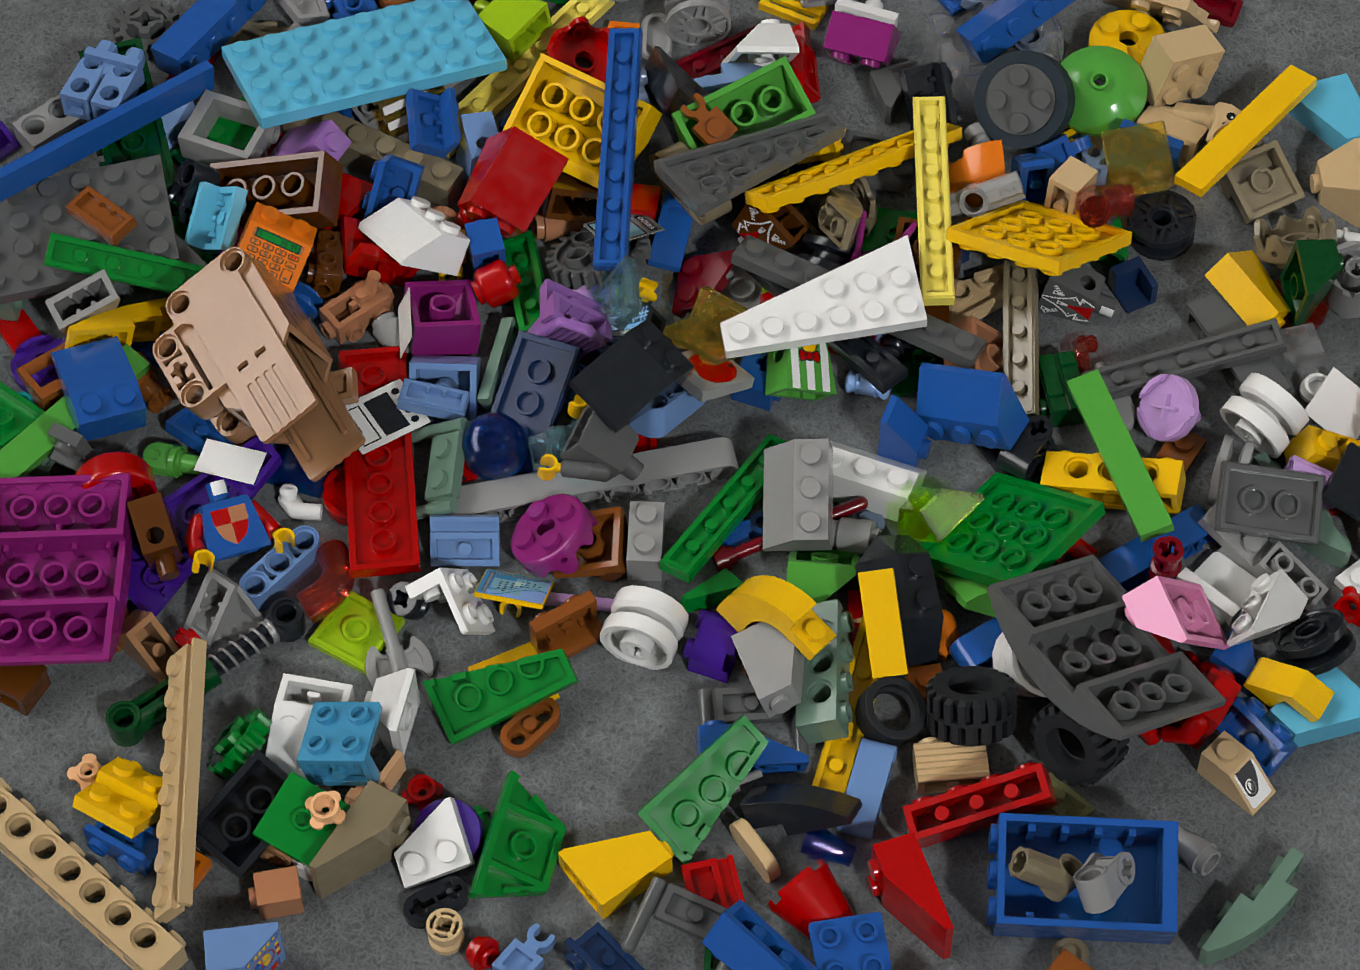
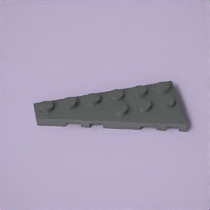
M827 111L655 160L654 169L655 173L699 217L845 137V125L833 113Z

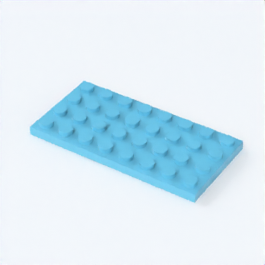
M415 0L400 5H390L370 12H360L345 18L331 19L307 27H297L294 30L277 34H267L256 39L237 41L221 47L222 57L261 129L405 95L412 88L422 91L507 70V59L469 0Z

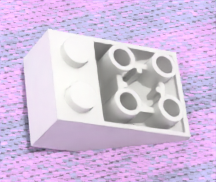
M283 673L274 704L265 756L288 775L292 771L307 780L297 762V758L313 704L315 702H356L354 689L351 684ZM316 785L326 792L333 791L334 786Z

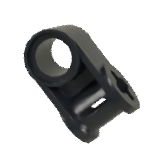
M187 159L180 165L177 176L168 192L172 216H177L179 221L186 226L189 225L192 213L190 208L194 206L199 183L208 182L219 186L221 182V174L218 169L192 159ZM173 201H176V202H177L178 204H180V205H179V206H176V205L173 203Z
M1034 415L1029 417V423L1011 450H1000L996 461L997 467L1023 480L1031 481L1045 462L1046 452L1055 450V442L1051 436L1053 424L1046 416Z

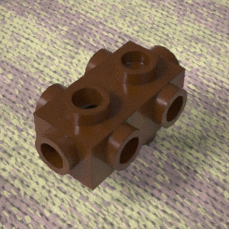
M317 229L313 246L307 258L311 263L307 265L305 282L311 283L310 287L318 293L321 299L336 298L339 294L344 269L342 233L328 229Z

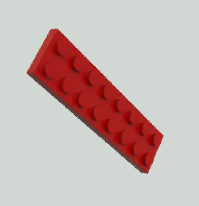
M400 346L338 351L339 370L353 367L357 372L358 398L398 379L402 382L404 378L408 379L406 350L400 359ZM409 432L364 455L357 449L350 456L344 458L351 578L421 572L412 434Z

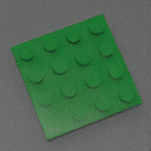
M996 472L930 533L920 545L929 552L932 568L989 586L1051 567L1106 512L1103 502Z

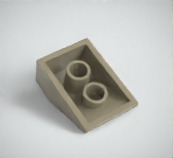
M372 780L367 783L347 811L345 821L337 825L309 864L317 897L323 899L393 859L394 853L413 833L407 799Z

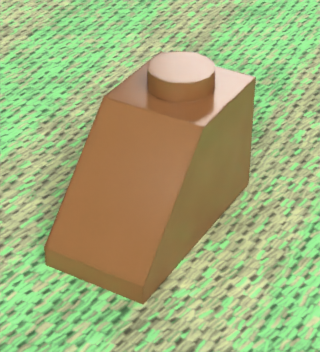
M135 609L124 619L119 644L127 655L158 682L168 677L169 675L166 673L168 659L180 649L154 614L150 611Z

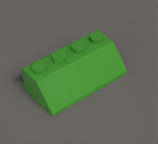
M786 56L704 97L705 108L709 112L717 106L738 128L729 139L810 117L816 113ZM694 102L688 105L687 108L691 111H696L698 106ZM680 110L671 114L680 142H683L690 150L706 146L691 130L697 124L694 119L685 118Z

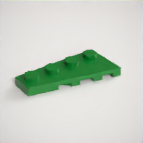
M742 714L636 813L662 841H666L669 844L674 855L683 864H689L693 857L692 855L700 843L704 841L712 829V825L722 810L726 808L732 799L731 796L741 781L745 779L769 741Z

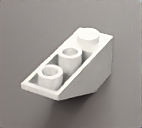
M1282 568L1271 575L1264 573L1252 583L1251 588L1253 590L1250 596L1243 602L1241 606L1243 610L1240 616L1232 624L1233 631L1227 641L1230 647L1274 633L1300 618L1308 597Z

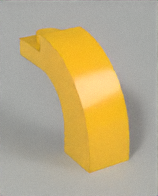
M758 575L747 579L716 608L737 632L747 629L755 621L770 624L778 629L809 661L837 636L812 610L817 603L795 585L774 576Z

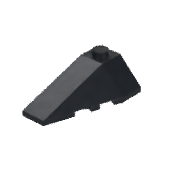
M655 46L644 67L648 78L647 86L659 112L662 113V119L673 143L679 142L671 114L678 111L682 105L688 106L695 101L691 97L695 93L700 94L703 98L709 94L661 47Z

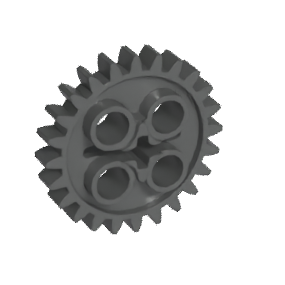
M581 226L580 232L570 231V237H560V243L552 244V250L546 252L547 258H545L550 279H554L556 283H562L565 287L573 285L574 290L586 285V289L590 290L596 284L603 288L606 282L615 285L618 278L629 279V272L638 273V266H646V259L651 258L650 252L652 247L648 235L629 240L627 271H594L595 235L586 227Z

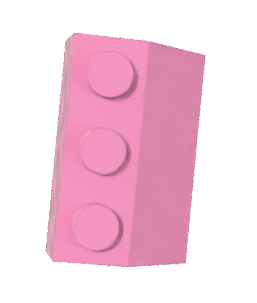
M1155 576L1122 596L1126 605L1124 608L1125 615L1129 622L1138 629L1180 643L1221 650L1230 647L1201 584Z

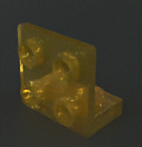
M1164 121L1106 130L1101 133L1110 183L1102 188L1105 201L1165 191L1176 185L1174 183L1175 173Z
M705 286L700 289L690 317L666 326L663 334L672 339V343L677 347L689 349L698 354L703 362L709 365H720L733 359H726L720 323L749 309L711 287Z

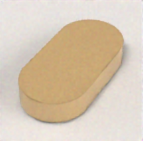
M740 818L730 824L729 829L733 839L764 881L770 883L780 877L781 870L776 858L750 823Z

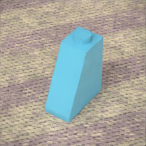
M1347 73L1318 80L1317 86L1288 113L1334 150L1354 138H1360V97Z
M1337 667L1315 676L1335 692L1318 721L1311 723L1285 701L1276 704L1269 711L1268 717L1274 723L1276 721L1280 722L1293 734L1291 739L1298 747L1360 731V688Z

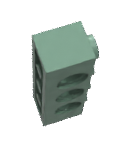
M838 599L819 602L812 609L837 636L812 660L809 661L806 657L804 659L801 703L796 705V728L808 744L848 737V726L853 720V712L849 703V692L853 691V680L849 672V662H852L854 658L850 643V632L854 630V622L851 613L845 611Z

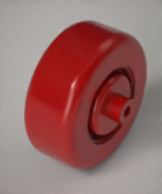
M108 452L97 455L86 461L75 473V475H91V480H100L115 474L130 473L132 500L157 493L154 474L149 464L141 457L128 452ZM102 481L85 482V485L82 484L81 487L88 489Z

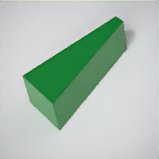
M725 568L682 595L680 604L687 613L717 606L743 582Z

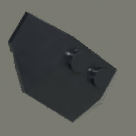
M909 535L876 536L855 565L857 579L860 572L894 568L907 666L916 667L937 664L944 616L929 552Z

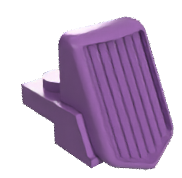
M548 278L540 286V317L528 330L529 333L580 347L583 350L581 358L607 342L610 343L612 340L611 317L604 315L603 304Z

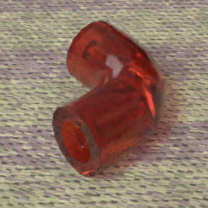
M1131 184L1090 187L1079 193L1074 201V210L1077 218L1083 224L1092 228L1103 226L1110 217L1132 216L1135 206L1134 190Z
M338 539L326 541L318 548L315 559L322 570V574L314 583L296 594L313 624L342 605L353 590L355 578H352L350 573L349 548L343 541Z

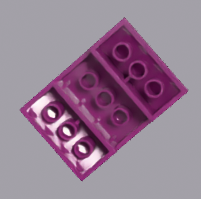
M130 473L115 474L100 480H91V475L0 478V666L111 663L123 627L130 582L133 521L127 502L132 501ZM102 481L88 489L81 487L82 484L85 485V482Z

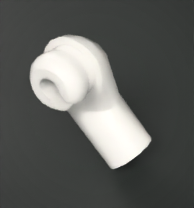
M293 484L281 486L278 502L290 518L321 521L322 504L304 503L300 496L297 495L298 488Z

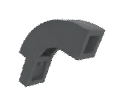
M54 422L47 433L55 444L50 459L61 466L77 472L86 461L97 455L108 452H121L136 429L86 441L83 435Z

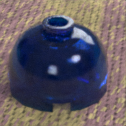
M490 412L479 415L468 424L463 433L462 449L465 459L464 463L473 474L484 481L517 475L516 472L523 465L525 466L528 461L530 445L527 434L515 419L504 413Z

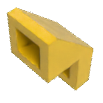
M1265 657L1258 659L1243 684L1244 687L1267 706L1272 707L1285 701L1311 723L1320 719L1335 693L1308 670Z

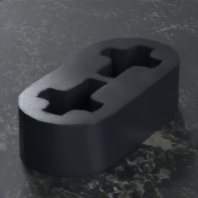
M449 876L412 894L406 899L403 906L406 922L413 928L423 929L426 928V921L429 915L437 909L450 908L456 912L462 910L469 901L467 883L457 876ZM448 888L459 891V898L457 900L446 897V890ZM419 904L422 908H426L427 915L421 917L418 913L413 914L414 906Z

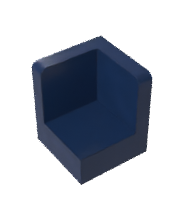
M1140 256L1110 267L1107 285L1126 313L1156 302L1158 283Z

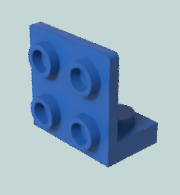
M880 912L809 923L808 931L815 967L819 970H892L882 914Z

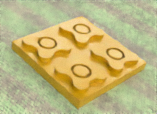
M1019 200L948 227L946 239L959 244V248L964 250L979 251L994 259L1006 258L1014 261V264L1019 267L1038 269L1049 276H1061L1065 271L1080 268L1082 264L1097 261L1099 257L1116 253L1117 250L1131 245L1132 232L1029 201Z

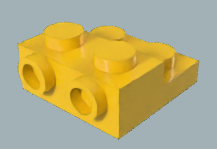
M117 757L98 769L96 781L75 795L72 807L133 839L160 820L161 805L158 803V795L162 787L163 776L159 777L146 772L137 761Z

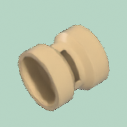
M450 908L437 909L429 915L426 921V931L431 949L435 953L447 956L458 952L465 940L461 916Z

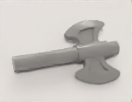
M384 589L372 591L370 594L387 648L385 650L386 655L379 653L374 646L370 647L367 653L365 670L372 688H374L377 678L406 668L415 669L427 677H432L434 671L433 660L425 644L415 636H411L409 648L403 650V646L400 645Z

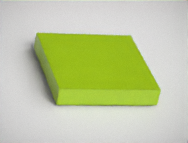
M347 588L308 639V645L366 675L365 661L369 648L374 646L381 654L387 649L373 602ZM391 612L398 634L405 624V619Z

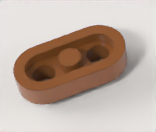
M549 697L512 717L500 732L503 751L511 757L521 758L535 750L560 724L561 714L558 703ZM541 714H546L549 716V719L539 721L537 717ZM518 737L525 740L520 745H516L512 741Z

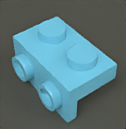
M200 182L184 242L188 246L210 254H221L230 247H234L238 240L237 231L240 219L246 210L248 190L238 186L219 187L208 182Z

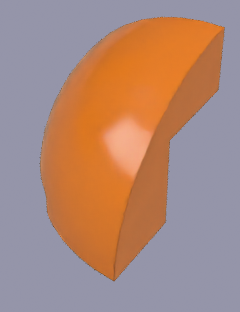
M1002 140L988 141L968 147L963 150V157L954 163L948 161L950 193L963 189L970 183H981L1005 174ZM970 193L966 196L965 201L970 207H979L983 203V198L977 193Z

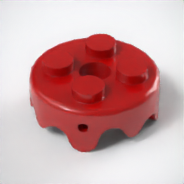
M577 17L565 27L555 30L548 43L545 55L605 83L609 28L593 27L589 24L586 17ZM584 57L591 62L592 66L582 68L577 65L575 59Z

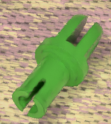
M162 441L153 442L146 446L142 453V459L149 464L153 474L179 479L185 473L196 476L202 473L194 471L200 455L189 454L183 445Z

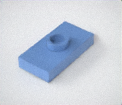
M404 378L397 402V409L447 420L465 418L471 392Z

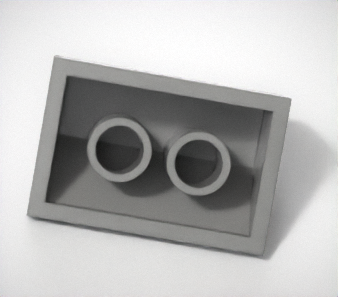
M793 439L764 449L763 551L832 550L833 448L830 439Z

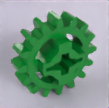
M252 709L247 716L245 714L242 717L237 716L233 722L224 726L217 734V740L211 747L214 752L208 756L207 769L219 779L222 777L227 778L231 772L234 774L257 749L261 750L262 745L266 741L264 736L270 731L269 726L272 724L270 719L259 709L255 711Z

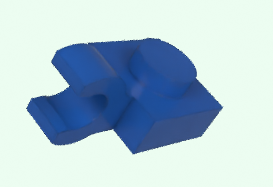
M1078 133L1070 138L1067 137V134H1059L1053 139L1035 146L1034 149L1036 153L1044 152L1054 159L1055 172L1070 156L1075 158V154L1092 147L1093 144L1089 134L1082 136L1081 133Z

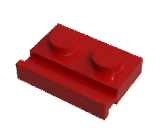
M732 854L727 855V858L717 860V858L681 865V874L687 891L727 909L740 899L745 902Z

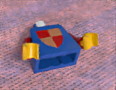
M225 479L205 485L210 503L202 505L195 510V514L190 518L184 538L189 555L193 560V573L199 572L200 564L201 566L206 565L209 572H212L215 562L263 550L271 545L270 540L274 541L275 552L280 554L283 553L282 542H288L292 547H295L294 532L289 528H283L257 501L251 500L247 494L230 498Z

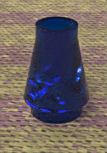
M822 829L806 833L800 852L808 855L807 859L818 860L823 858L826 862L849 867L856 846L847 843L829 830Z

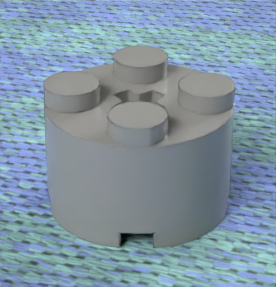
M1347 241L1337 245L1338 253L1343 255V270L1341 273H1338L1332 288L1323 298V301L1341 318H1360V241Z

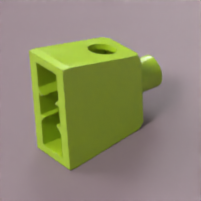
M477 0L473 6L504 56L513 62L517 61L552 26L548 4L542 0H493L491 2Z

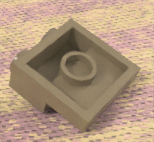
M1277 139L1265 144L1264 140H1260L1218 181L1227 199L1233 198L1246 225L1256 221V219L1263 218L1297 203L1306 197Z

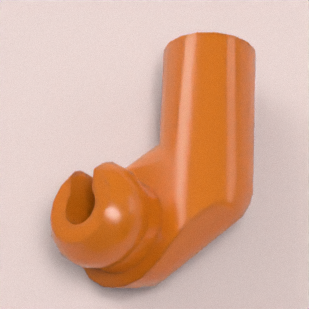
M943 609L944 618L938 658L945 661L949 656V647L960 638V633L955 616L950 611Z

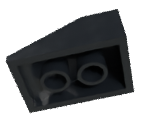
M647 318L626 332L574 377L568 385L617 433L676 392L695 366Z

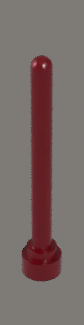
M860 496L833 507V519L839 520L841 517H847L866 509L868 500ZM763 535L735 547L731 545L724 547L722 544L712 556L717 571L720 572L725 568L731 571L733 570L732 566L738 564L737 560L762 551Z

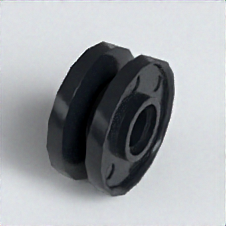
M1162 189L1147 191L1138 196L1129 207L1126 230L1132 232L1131 246L1138 254L1148 259L1158 261L1176 259L1185 254L1193 244L1197 215L1194 206L1189 200L1174 191Z
M805 233L801 242L814 250L813 254L799 253L796 256L832 271L851 262L850 258L855 247L851 246L848 250H842L830 238Z
M1324 608L1305 613L1298 620L1283 627L1276 636L1275 646L1281 656L1285 657V664L1308 670L1314 676L1334 669L1347 660L1356 648V639L1347 628V620L1340 610Z

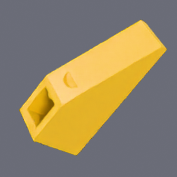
M1308 425L1293 437L1285 448L1286 464L1289 458L1296 455L1334 472L1346 445L1354 443L1360 447V440Z

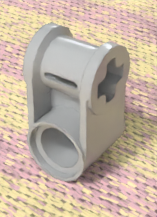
M1098 852L1090 854L1083 866L1073 875L1085 912L1097 914L1111 909L1127 886L1133 882L1135 862L1129 852H1119L1116 856H1104Z

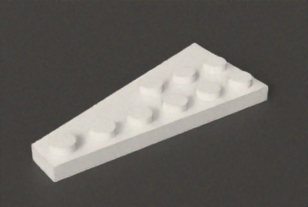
M908 235L721 322L720 330L726 359L927 327V316Z

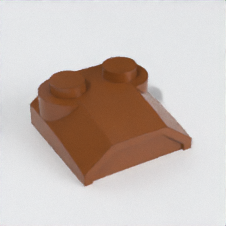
M621 506L590 511L598 520V524L592 527L593 543L591 545H582L578 548L576 558L579 566L574 573L566 574L556 570L553 571L554 578L598 576L599 579L610 582L623 576L627 570L628 524L626 513Z

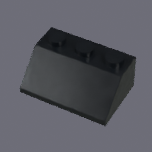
M257 749L197 817L196 846L214 862L241 879L270 846L253 836L252 833L287 779L288 774Z

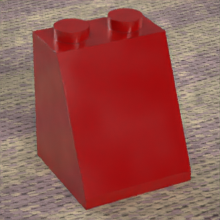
M513 126L487 138L457 206L465 210L466 215L475 221L497 218L501 236L510 238L526 232L569 158Z

